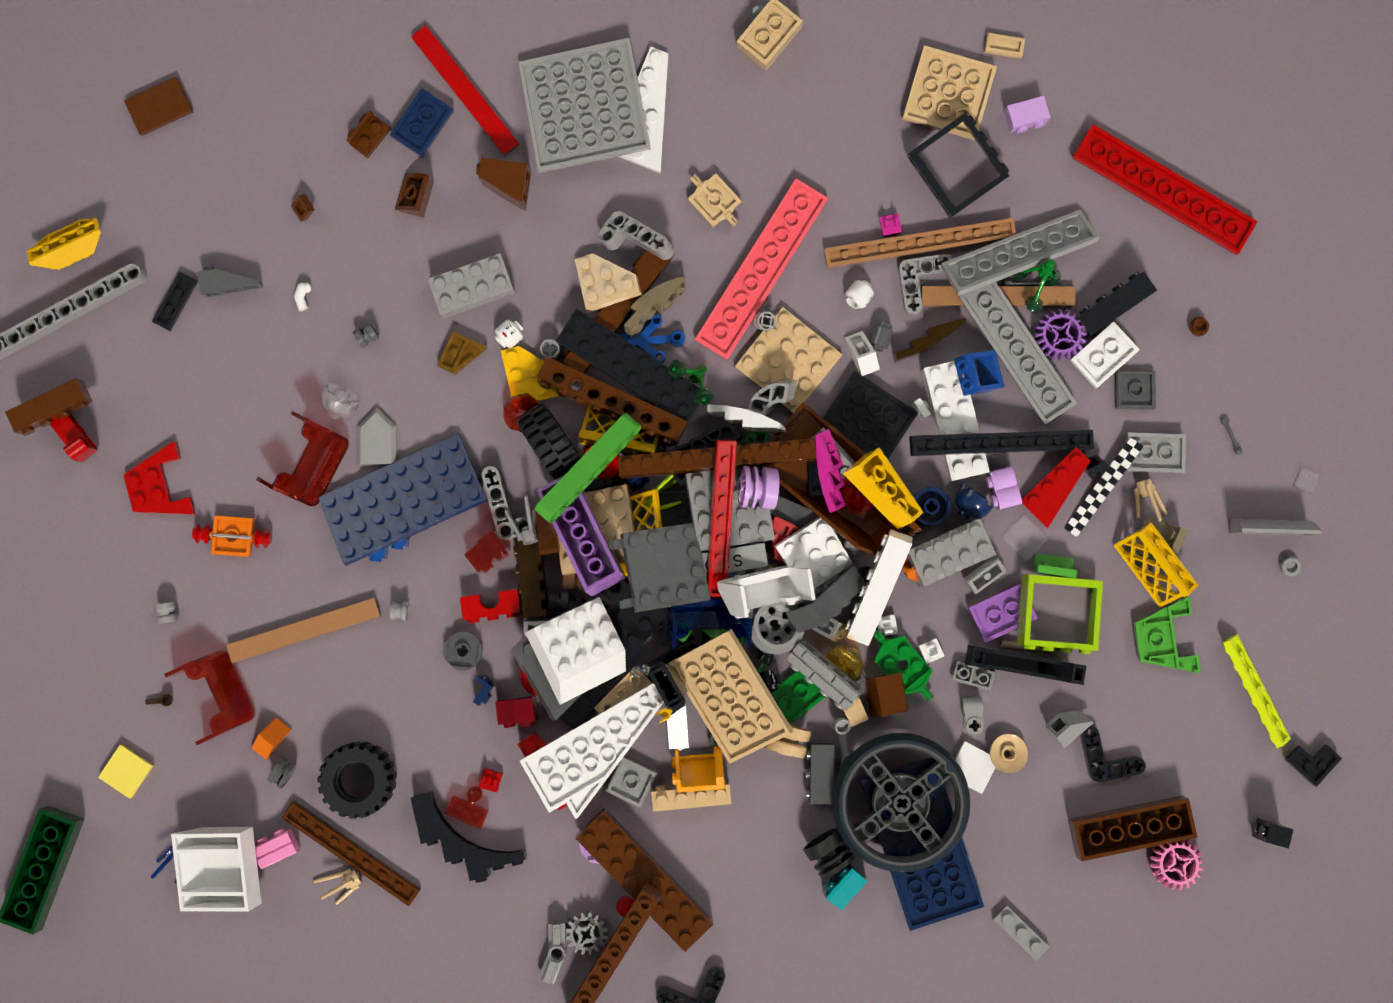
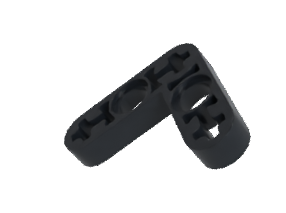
M1090 726L1080 734L1088 775L1093 781L1104 782L1139 775L1145 771V761L1137 756L1105 762L1100 733L1095 727ZM1089 729L1091 732H1094L1091 738L1093 743L1097 742V745L1087 746V743L1091 744L1090 739L1085 737ZM1093 748H1096L1099 752V756L1096 759L1089 757V751ZM1135 760L1140 763V766L1137 767L1138 770L1126 767V765H1133ZM1101 761V764H1097L1098 769L1102 771V774L1099 775L1100 778L1093 775L1096 772V766L1091 765V763ZM1115 764H1120L1122 767V771L1118 775L1112 772V767Z
M720 966L710 968L697 999L668 986H662L657 991L656 1000L658 1003H672V1000L668 998L665 1001L662 1000L660 993L664 994L666 991L672 999L674 995L677 996L674 1003H677L680 999H685L688 1003H702L699 1002L700 1000L704 1003H715L725 981V971ZM719 971L722 978H717L715 986H713V975L711 974H716ZM706 989H711L714 991V996L711 999H706L703 996V992Z

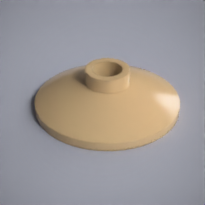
M1004 734L993 741L990 747V758L993 765L999 771L1015 773L1025 766L1028 759V750L1021 738L1013 734ZM1005 750H1007V751L1009 752V756H1008V757H1005V756H1004V751H1005Z

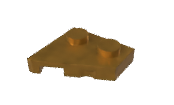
M453 331L437 366L457 374L486 351L487 346Z

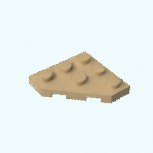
M593 253L575 259L585 309L588 313L642 295L639 279L636 274Z

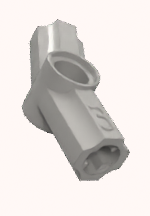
M561 921L548 923L549 951L539 975V979L548 984H555L567 953L565 922ZM560 949L563 955L556 957L553 955L552 950Z

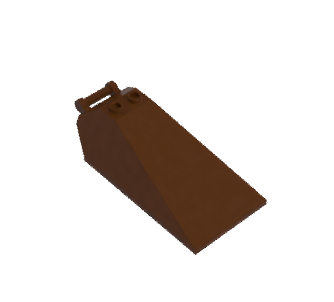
M804 402L783 424L786 428L785 432H776L768 441L810 439L824 427L825 430H830L835 441L855 462L866 454ZM808 462L759 466L761 469L764 467L777 468L779 484L855 548L875 556L877 551L881 552L883 548L881 541L884 534L888 535L890 529L901 532L905 528L903 526L897 529L851 481L846 483L843 480L844 486L839 488L846 505L830 513L824 495L809 496ZM912 522L907 525L911 529L906 535L914 538L916 534L919 535L922 529Z

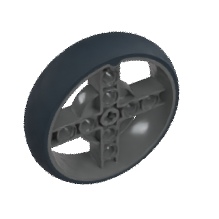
M891 733L865 742L846 759L834 783L832 810L835 824L842 839L859 858L883 870L913 872L938 863L956 847L965 832L969 820L970 793L961 767L942 746L919 735ZM893 748H908L920 751L933 758L936 762L917 777L908 773L890 774L876 754ZM862 766L877 785L872 795L873 811L852 826L847 810V795L855 773ZM875 766H881L882 772L878 776L872 775V768ZM931 773L937 775V780L934 783H929L927 780L928 775ZM950 779L954 790L955 808L951 823L940 839L926 820L931 804L929 794ZM886 782H893L894 788L891 791L887 792L884 790ZM916 785L921 786V793L913 795L912 788ZM899 798H901L902 800L906 799V801H904L905 805L903 807L901 805H896L898 804L897 800ZM883 810L890 811L891 814L888 819L881 818L880 814ZM912 813L918 815V820L915 823L908 821ZM874 822L875 828L872 831H866V823ZM887 828L896 832L912 831L926 850L910 856H891L874 850L866 843ZM924 829L930 830V836L926 839L921 838V832Z

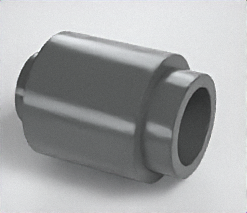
M878 322L877 326H874L870 339V344L874 350L883 352V349H888L893 333L892 325Z

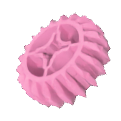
M1189 839L1158 845L1160 847L1158 850L1153 848L1152 851L1156 855L1150 856V859L1155 862L1149 865L1155 868L1152 874L1154 876L1157 875L1156 880L1162 882L1164 887L1169 885V888L1172 890L1175 887L1178 890H1182L1183 885L1186 888H1190L1189 882L1196 884L1195 877L1201 878L1198 870H1204L1203 867L1199 866V864L1204 863V860L1199 858L1202 853L1196 851L1198 846L1195 844L1191 845L1192 841ZM1184 848L1188 854L1178 855L1174 849ZM1167 854L1168 859L1163 863L1164 857ZM1190 864L1189 870L1186 872V866ZM1175 871L1179 878H1170L1165 872Z

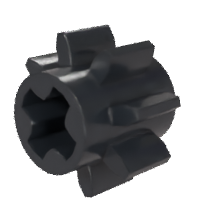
M774 670L760 673L770 692L777 691L778 685H781L780 675L775 674Z

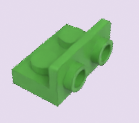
M1035 554L1033 573L1076 578L1077 570H1073L1074 559Z

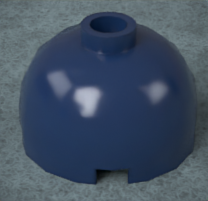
M963 483L955 496V503L960 509L958 513L966 519L969 517L981 519L987 516L995 505L992 502L988 505L989 502L984 496L971 487L966 489L967 485Z

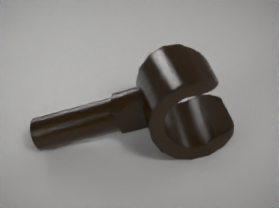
M167 694L158 699L145 700L146 705L162 704L163 706H170L172 703L166 704L164 699L172 695Z

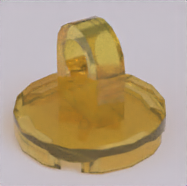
M838 645L827 653L826 658L853 681L862 674L863 666L859 657L861 650L856 646L851 649L847 646Z

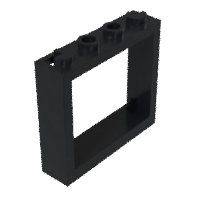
M966 112L907 154V158L949 218H952L1009 177L1008 167L1004 162L1000 163L997 158V151L992 146L989 147L986 143L987 137L982 131L977 130L974 118L971 115L968 116ZM963 122L1000 176L955 207L918 154Z

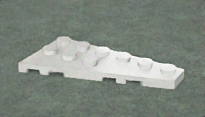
M650 47L639 73L638 83L651 150L618 157L661 174L668 53Z

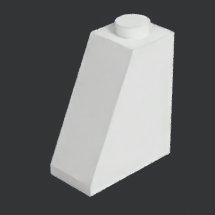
M685 704L683 708L671 715L670 719L667 720L669 749L682 750L689 748Z

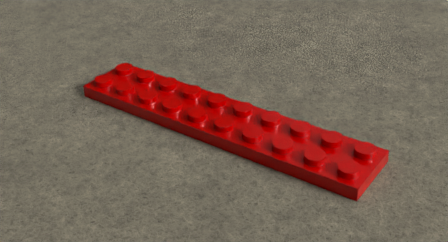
M1094 124L1091 125L1072 159L1235 255L1240 253L1258 223L1257 220Z

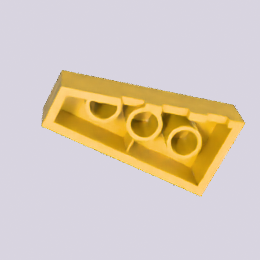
M879 447L862 456L843 473L897 529L914 522L923 513Z

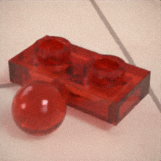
M477 786L469 788L467 792L468 801L453 795L445 814L481 829L489 812L488 809L475 804L483 796L481 788Z

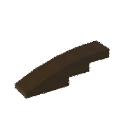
M962 318L927 328V336L910 341L911 349L894 353V362L914 357L934 347L966 322V319Z

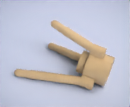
M1151 479L1136 483L1137 488L1134 489L1136 518H1140L1141 494L1142 498L1149 496L1158 521H1162L1155 498L1164 515L1167 516L1168 513L1156 491L1155 484L1152 483Z
M348 869L344 872L313 880V883H319L345 876L342 878L343 884L328 891L320 898L325 899L344 887L349 889L335 901V905H338L354 890L360 888L359 885L362 884V879L356 869L353 871Z

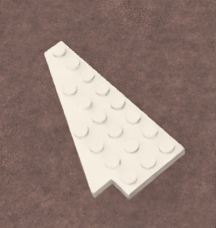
M654 683L520 760L549 813L567 803L575 819L580 816L664 703Z

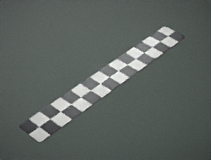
M1132 438L1129 439L1065 526L1067 531L1076 537L1080 534L1142 450L1143 445Z

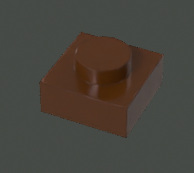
M305 194L299 195L291 205L301 222L307 220L315 210Z

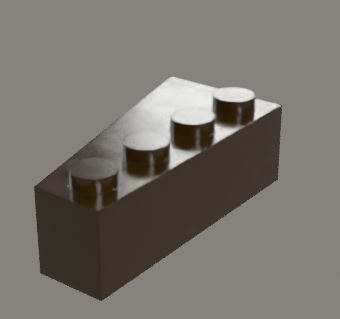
M516 541L513 551L514 556L518 559L516 574L520 580L518 591L522 600L520 607L523 619L550 615L543 555L539 554L538 542L523 545V541Z

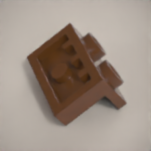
M369 111L367 114L362 115L358 126L350 130L346 141L368 159L391 131V128Z

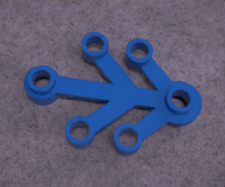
M654 315L651 318V323L637 338H630L625 332L617 334L634 346H639L654 359L658 355H662L663 359L658 360L661 363H664L666 360L664 352L655 350L651 345L671 343L673 347L679 348L685 343V335L681 331H674L671 335L650 336L663 323L660 315ZM655 319L660 320L658 324H655L653 321ZM679 335L681 338L680 340H675L674 336Z

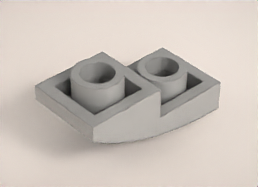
M957 661L952 680L991 691L996 672L965 665V663Z

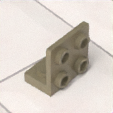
M1146 516L1140 529L1152 522L1177 556L1188 530L1182 527L1175 528L1150 516ZM1137 536L1136 543L1144 545L1141 539ZM1135 549V553L1143 556V550ZM1148 552V559L1156 561L1152 554Z

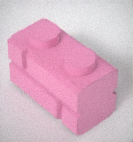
M282 828L274 832V837L267 839L265 836L255 841L256 859L260 869L300 851V846L295 839L296 837L292 829L285 831Z

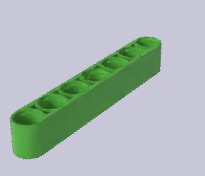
M627 413L623 414L540 500L535 507V511L549 523L554 522L639 433L642 425Z

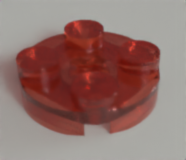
M528 393L511 397L503 405V418L506 425L512 430L522 432L516 422L521 415L518 416L517 414L522 409L529 411L538 405L539 402Z

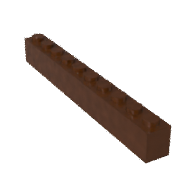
M814 438L736 445L735 468L816 461ZM715 447L618 456L619 476L621 479L714 470Z

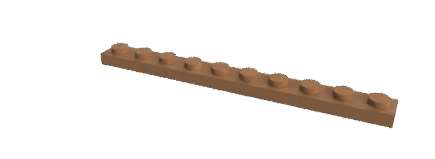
M1014 218L829 247L824 248L827 268L1000 241L1016 235Z

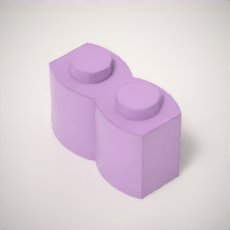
M1012 466L987 473L988 477L985 478L986 484L993 492L991 502L997 510L1022 504Z

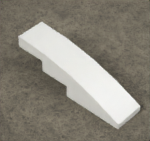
M708 404L707 412L711 416L725 417V420L729 421L730 424H742V427L748 432H785L786 429L779 422L747 409L726 405Z

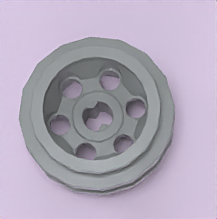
M778 602L750 609L749 617L746 618L745 629L747 637L753 646L769 654H782L796 647L803 637L804 631L798 633L789 618H782V613H787L791 609L799 607L796 604L787 605V602ZM770 607L775 609V613L772 615L768 612ZM760 617L764 618L762 624H759ZM774 620V624L777 625V628L774 631L772 630V626L769 625L770 621ZM787 626L791 627L789 634L785 632ZM762 631L767 633V637L765 639L761 635ZM775 636H779L781 638V641L779 643L774 642Z

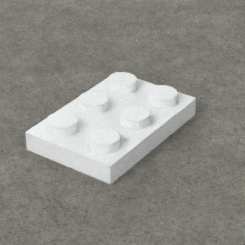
M1112 322L1078 352L1070 362L1096 389L1140 349L1115 322Z

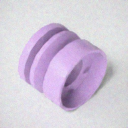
M743 466L737 484L739 506L745 508L749 505L750 508H754L758 500L760 509H775L779 495L778 469L764 467L759 476L757 467H752L750 471L749 466Z

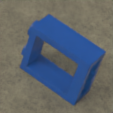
M995 350L969 353L954 358L963 396L988 393L1005 387ZM975 359L978 364L983 386L980 385L979 377L974 362Z

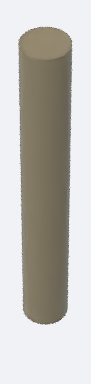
M1001 639L1000 647L1056 655H1059L1060 648L1055 647L1054 651L1042 650V646H1036L1035 650L1024 649V645L1017 644V641Z

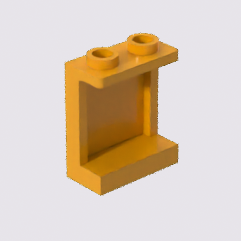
M714 746V754L680 756L679 750H675V757H671L672 769H676V773H672L673 785H677L678 793L725 789L722 751L719 746Z

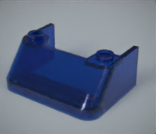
M710 597L711 600L668 607V632L672 648H676V639H682L688 635V630L726 629L727 631L732 629L737 638L744 637L747 647H751L753 627L751 611L748 613L749 617L735 618V616L730 614L722 597Z

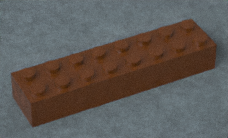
M605 807L576 834L575 839L633 899L636 898L645 882L662 891L661 898L650 917L684 952L713 926V919Z

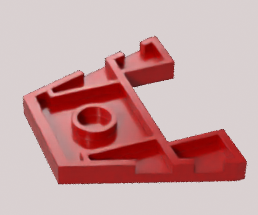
M171 442L123 475L133 512L196 514L191 497L171 501L162 468L164 463L181 459L177 442Z

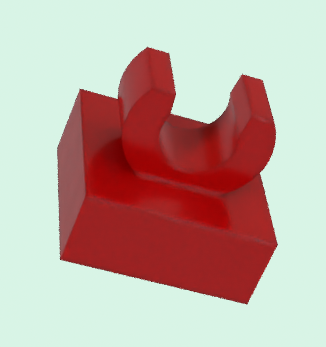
M484 768L478 788L497 793L503 773Z

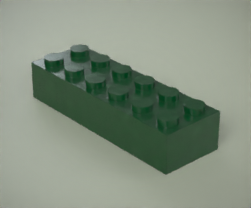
M51 806L39 809L0 909V923L32 935L43 930L85 819Z

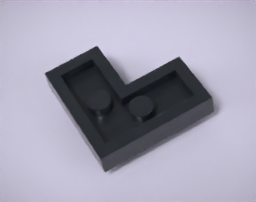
M1326 744L1314 757L1297 745L1286 757L1285 761L1309 783L1317 787L1342 758Z

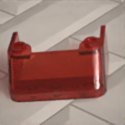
M292 411L291 415L305 422L301 429V434L305 439L309 440L307 447L292 475L282 472L276 476L273 483L257 477L256 480L308 506H316L319 504L318 497L324 495L349 447V442L342 435Z
M226 651L211 653L164 674L165 677H172L185 672L186 676L191 680L205 677L218 705L220 713L214 715L210 720V728L213 734L196 741V745L213 740L252 721L255 717V708L234 663H231L229 653Z

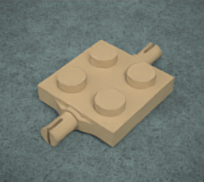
M694 174L690 180L697 188L688 198V201L713 228L725 219L735 227L739 221L732 213L742 201L717 174H714L709 180L704 182Z

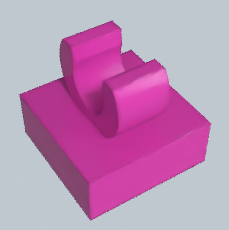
M898 214L879 217L882 237L902 233Z

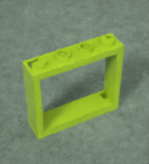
M1022 574L1017 644L1024 645V649L1035 650L1036 646H1042V650L1054 651V647L1061 648L1060 652L1072 653L1073 649H1079V653L1091 654V650L1098 651L1103 581ZM1034 583L1091 588L1087 644L1030 639Z

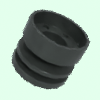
M837 827L817 836L803 848L810 861L819 859L814 868L817 871L820 870L818 875L821 879L841 872L856 857L852 851L848 852L850 848L847 845L839 847L844 840Z

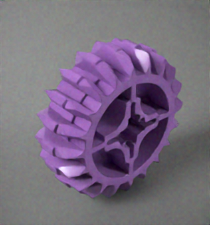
M1058 309L1056 313L1054 310H1051L1049 315L1045 313L1043 319L1038 320L1040 326H1036L1034 329L1039 333L1034 334V338H1039L1036 343L1042 345V351L1046 350V357L1052 354L1051 360H1055L1057 355L1059 361H1062L1064 356L1069 360L1071 355L1076 356L1078 354L1077 350L1081 351L1083 349L1080 344L1086 343V340L1081 337L1086 336L1087 333L1081 332L1085 327L1084 325H1079V322H1081L1079 318L1077 320L1074 319L1076 313L1069 316V310H1065L1064 313H1062L1061 309ZM1055 320L1065 322L1061 327L1049 324ZM1070 326L1074 332V340L1073 337L1069 334ZM1046 330H1048L1047 333H1049L1052 337L1050 343L1046 338ZM1061 330H1063L1062 335H1061L1062 338H1060L1059 340H1057V339H1058V336H1059V333H1058V332H1060ZM1059 343L1071 346L1065 350L1055 348Z

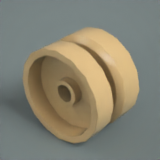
M790 724L793 729L791 734L765 746V748L778 754L805 758L807 748L796 741L808 742L811 731Z

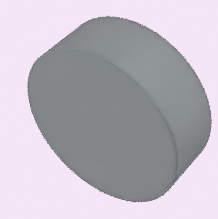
M1286 557L1280 562L1279 568L1285 576H1296L1301 570V564L1294 557Z

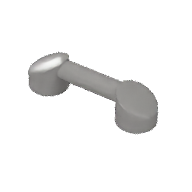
M838 718L833 723V728L839 737L841 753L838 760L841 766L851 755L848 751L846 733L850 730V723L846 718Z

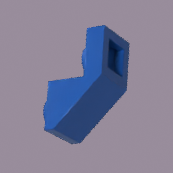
M410 539L391 545V548L403 550V546L409 547ZM389 547L369 555V560L381 562V559H387Z

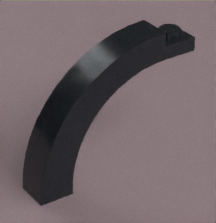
M968 645L965 665L1084 685L1087 668L1086 665Z

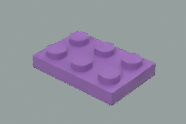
M1021 583L968 607L984 643L1018 628ZM1033 607L1031 622L1038 619Z

